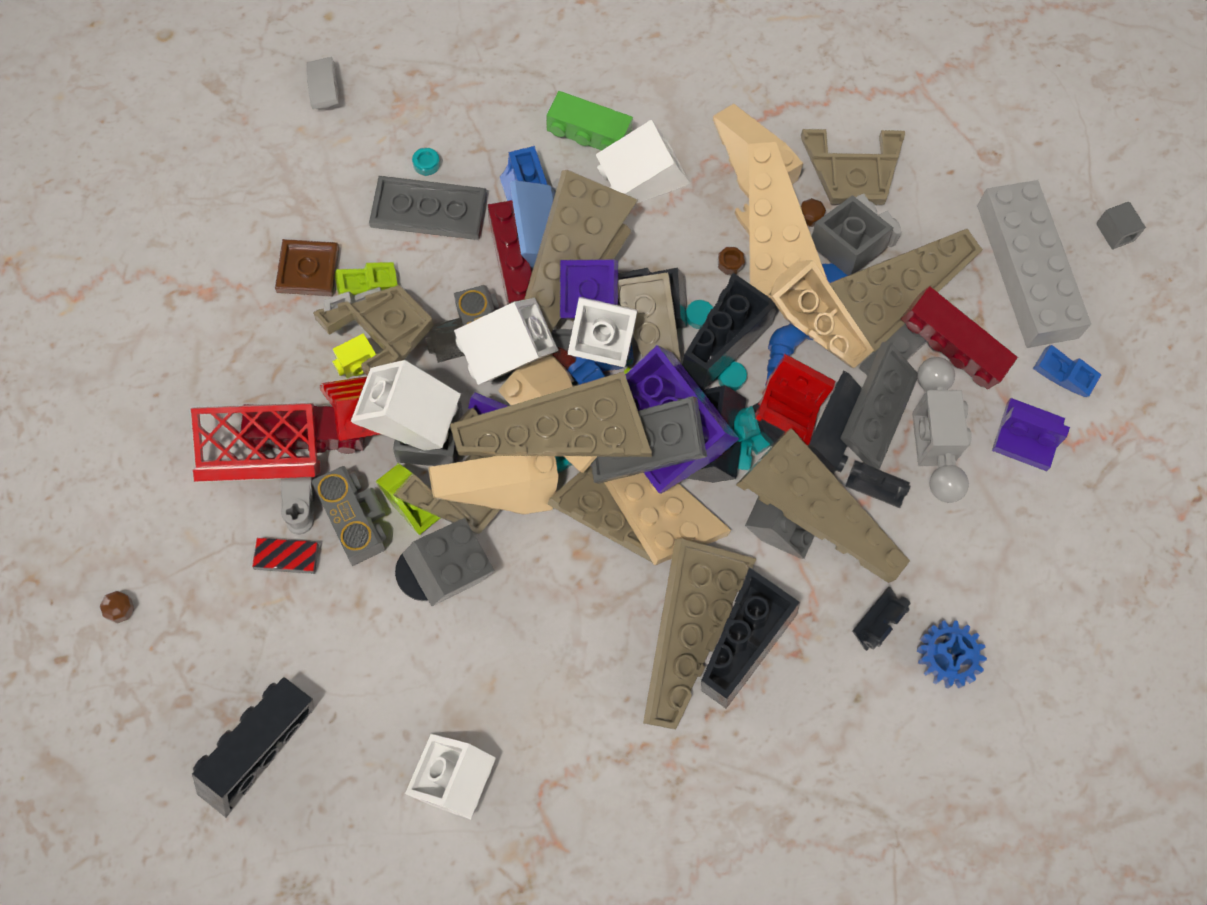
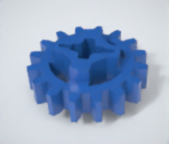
M942 621L938 624V628L933 625L928 629L929 635L924 634L920 638L925 645L917 648V652L924 654V657L918 661V664L927 665L928 668L925 670L924 675L934 674V684L944 680L945 688L947 689L952 687L954 682L958 688H962L965 686V682L971 684L976 680L974 674L979 675L984 671L978 664L987 661V657L980 655V651L986 647L985 644L977 645L976 640L980 635L976 633L971 636L968 633L970 630L969 625L960 629L958 621L952 622L950 627H948L946 621ZM946 636L943 643L934 644L937 638ZM960 665H969L965 672L958 674Z

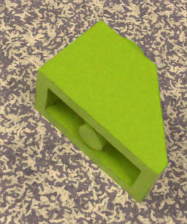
M398 463L375 482L394 508L414 531L420 535L438 521L440 517L404 502L393 495L405 480L413 474Z

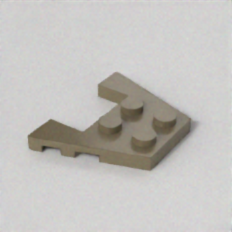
M802 129L801 140L831 204H841L852 195L857 197L863 193L874 205L885 204L905 137V131L881 130L879 135L881 154L828 153L826 129Z
M400 285L365 295V300L350 304L348 301L337 304L338 308L326 312L322 308L313 312L315 320L329 335L355 320L383 349V351L361 364L362 370L367 376L370 368L403 361L434 326L432 317Z
M470 408L458 421L478 416L474 408ZM468 456L464 461L493 456ZM411 474L393 494L396 498L451 523L465 518L475 534H480L501 510L433 498L432 490L415 474Z

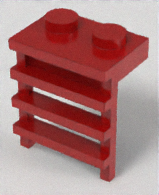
M784 354L766 381V387L762 392L763 396L759 401V408L755 413V419L759 421L763 419L785 432L792 428L808 446L819 408L833 390L836 381Z
M367 376L325 382L320 385V391L334 408L336 433L340 441L380 434L351 422Z

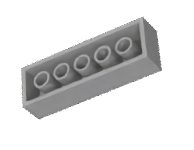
M1034 180L987 188L977 207L1026 348L1079 339L1089 328L1091 321L1039 181Z

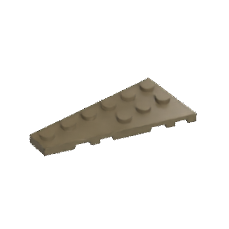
M562 170L524 299H536L550 333L560 320L561 260H599L638 201V199L569 170Z

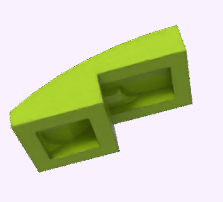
M394 262L366 263L364 269H336L335 272L338 295L351 292L355 296L378 287L385 290L398 286Z

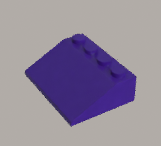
M656 345L625 374L637 411L691 396L698 399L707 457L644 472L658 493L662 494L716 460L739 439L672 352Z

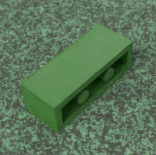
M558 91L546 115V128L548 132L557 137H565L576 141L582 146H590L601 151L632 132V116L562 91Z

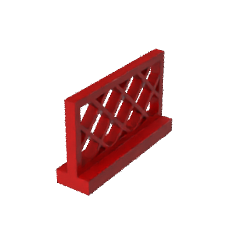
M314 403L191 408L196 468L193 469L194 482L315 477L320 473V460L317 459ZM295 410H306L307 423L301 430L287 419ZM271 411L280 419L271 431L257 420L263 412ZM279 411L288 412L283 416ZM248 412H258V413L253 417V416H252L250 413H248ZM218 413H228V414L223 418V417H222L221 415H219ZM234 413H241L250 421L241 432L227 422ZM200 414H211L220 422L211 433L201 426ZM283 423L296 433V436L287 445L273 435ZM253 424L266 435L257 447L243 436ZM222 426H225L236 436L227 448L213 437ZM306 429H308V437L303 433ZM202 435H203L204 437H206V439H205L203 442H202ZM300 437L309 445V456L298 457L289 448ZM269 438L282 449L276 458H268L259 450ZM238 440H241L252 450L246 459H238L229 451ZM208 441L222 451L216 460H204L203 447ZM286 452L290 457H282V455ZM255 454H257L260 458H252V457H253ZM225 455L230 458L227 460H221Z

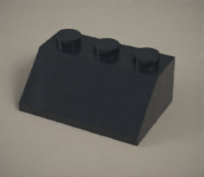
M844 370L808 444L810 450L833 475L835 471L842 472L848 459L847 456L843 455L847 445L840 438L862 389L855 379Z
M726 385L703 390L702 392L734 431L735 418L738 412L745 408L746 398ZM741 441L735 442L716 460L686 479L711 483L736 479Z

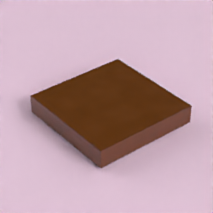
M282 239L275 284L276 293L333 297L339 253L338 243Z

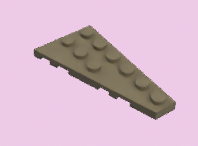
M964 229L829 284L874 349L873 352H875L882 342H886L905 324L900 318L922 291L931 286L939 292L983 249L970 231Z
M624 371L450 424L460 456L652 457V452Z
M792 428L787 430L736 484V486L743 490L749 489L759 496L758 500L764 504L769 505L771 503L782 510L786 518L821 540L827 539L835 544V549L842 554L849 553L859 560L861 566L888 583L896 580L910 562Z
M682 538L675 539L643 724L676 730L692 697L690 691L697 677L702 676L705 669L703 664L708 653L713 652L727 618H729L732 611L731 605L736 594L741 590L745 575L749 567L753 568L756 558Z

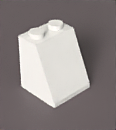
M652 120L596 154L600 162L597 168L605 180H609L611 184L609 188L638 199L636 204L690 184L671 145Z
M535 298L513 302L454 330L457 336V346L465 354L469 363V373L477 381L478 385L558 351Z
M406 360L370 368L351 422L424 451L439 449L443 447V444L448 439V430L452 418L457 412V403L461 394Z

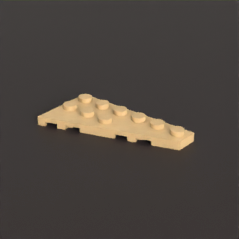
M749 143L750 284L769 298L776 279L796 261L814 260L826 280L827 277L777 143Z
M644 473L604 482L654 565L672 559L675 539L682 538L707 545L727 537L731 532L723 522L679 483L660 494Z

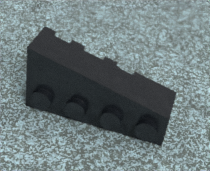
M735 273L731 275L726 288L722 290L717 303L710 310L706 321L700 327L684 354L682 366L702 391L772 325L777 306L771 298Z
M750 567L741 590H739L729 618H727L718 644H716L701 679V691L725 709H727L797 616L800 602Z
M285 677L277 684L275 682L270 684L262 695L263 699L255 707L250 706L240 717V723L233 731L227 730L219 738L216 744L218 747L209 756L207 754L202 756L193 767L192 777L197 795L225 818L234 809L229 804L236 795L240 793L245 795L253 786L252 781L256 776L258 768H267L274 760L279 750L277 745L280 742L287 744L313 712V698Z

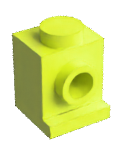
M363 333L333 348L336 359L332 363L339 376L345 374L348 379L352 376L364 374L361 364L375 356L376 353Z

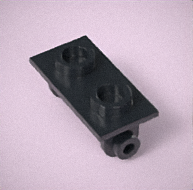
M856 460L845 485L848 488L897 508H901L904 497L907 496L911 487L909 485L910 482Z
M889 586L852 630L866 651L869 648L874 650L876 646L881 647L882 642L893 630L891 625L888 624L891 622L897 625L903 616L910 611V601L904 596L898 599Z

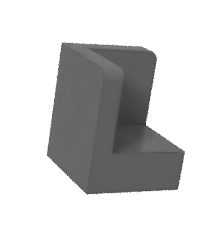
M1130 202L1107 209L1096 223L1112 250L1134 242L1146 228Z

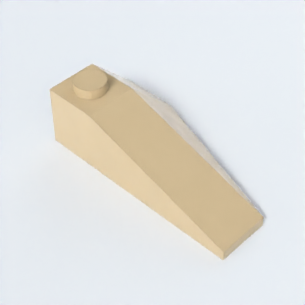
M732 104L713 116L721 142L725 145L728 152L730 165L734 168L737 175L738 185L748 198L749 143L776 142L791 183L794 184L798 181L803 162L785 142L737 105Z
M814 260L796 261L776 279L770 298L784 318L845 364L855 368L874 351Z
M550 354L517 368L498 391L510 405H514L573 387V379L566 368ZM564 456L582 473L597 458V456Z
M493 456L428 468L433 498L485 506L496 510L512 511L522 515L553 510V507L548 505V501L556 493L558 483L555 456Z

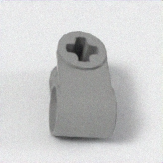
M314 477L281 478V514L287 528L294 534H305L313 526L315 488L311 480Z

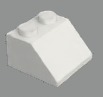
M579 297L568 355L625 367L630 352L638 310Z
M430 734L405 794L449 813L471 820L496 758L469 743Z

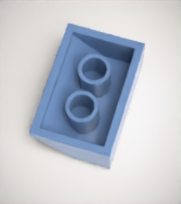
M514 180L510 182L521 255L534 268L555 191L551 185Z

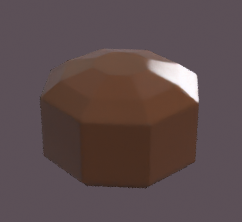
M811 198L803 201L801 204V210L807 226L814 227L815 222L824 217L826 212L823 203Z
M725 247L718 254V269L725 275H732L733 273L737 275L743 269L745 263L744 253L737 247Z
M115 591L105 595L100 604V609L104 618L118 624L130 618L134 611V605L128 595Z

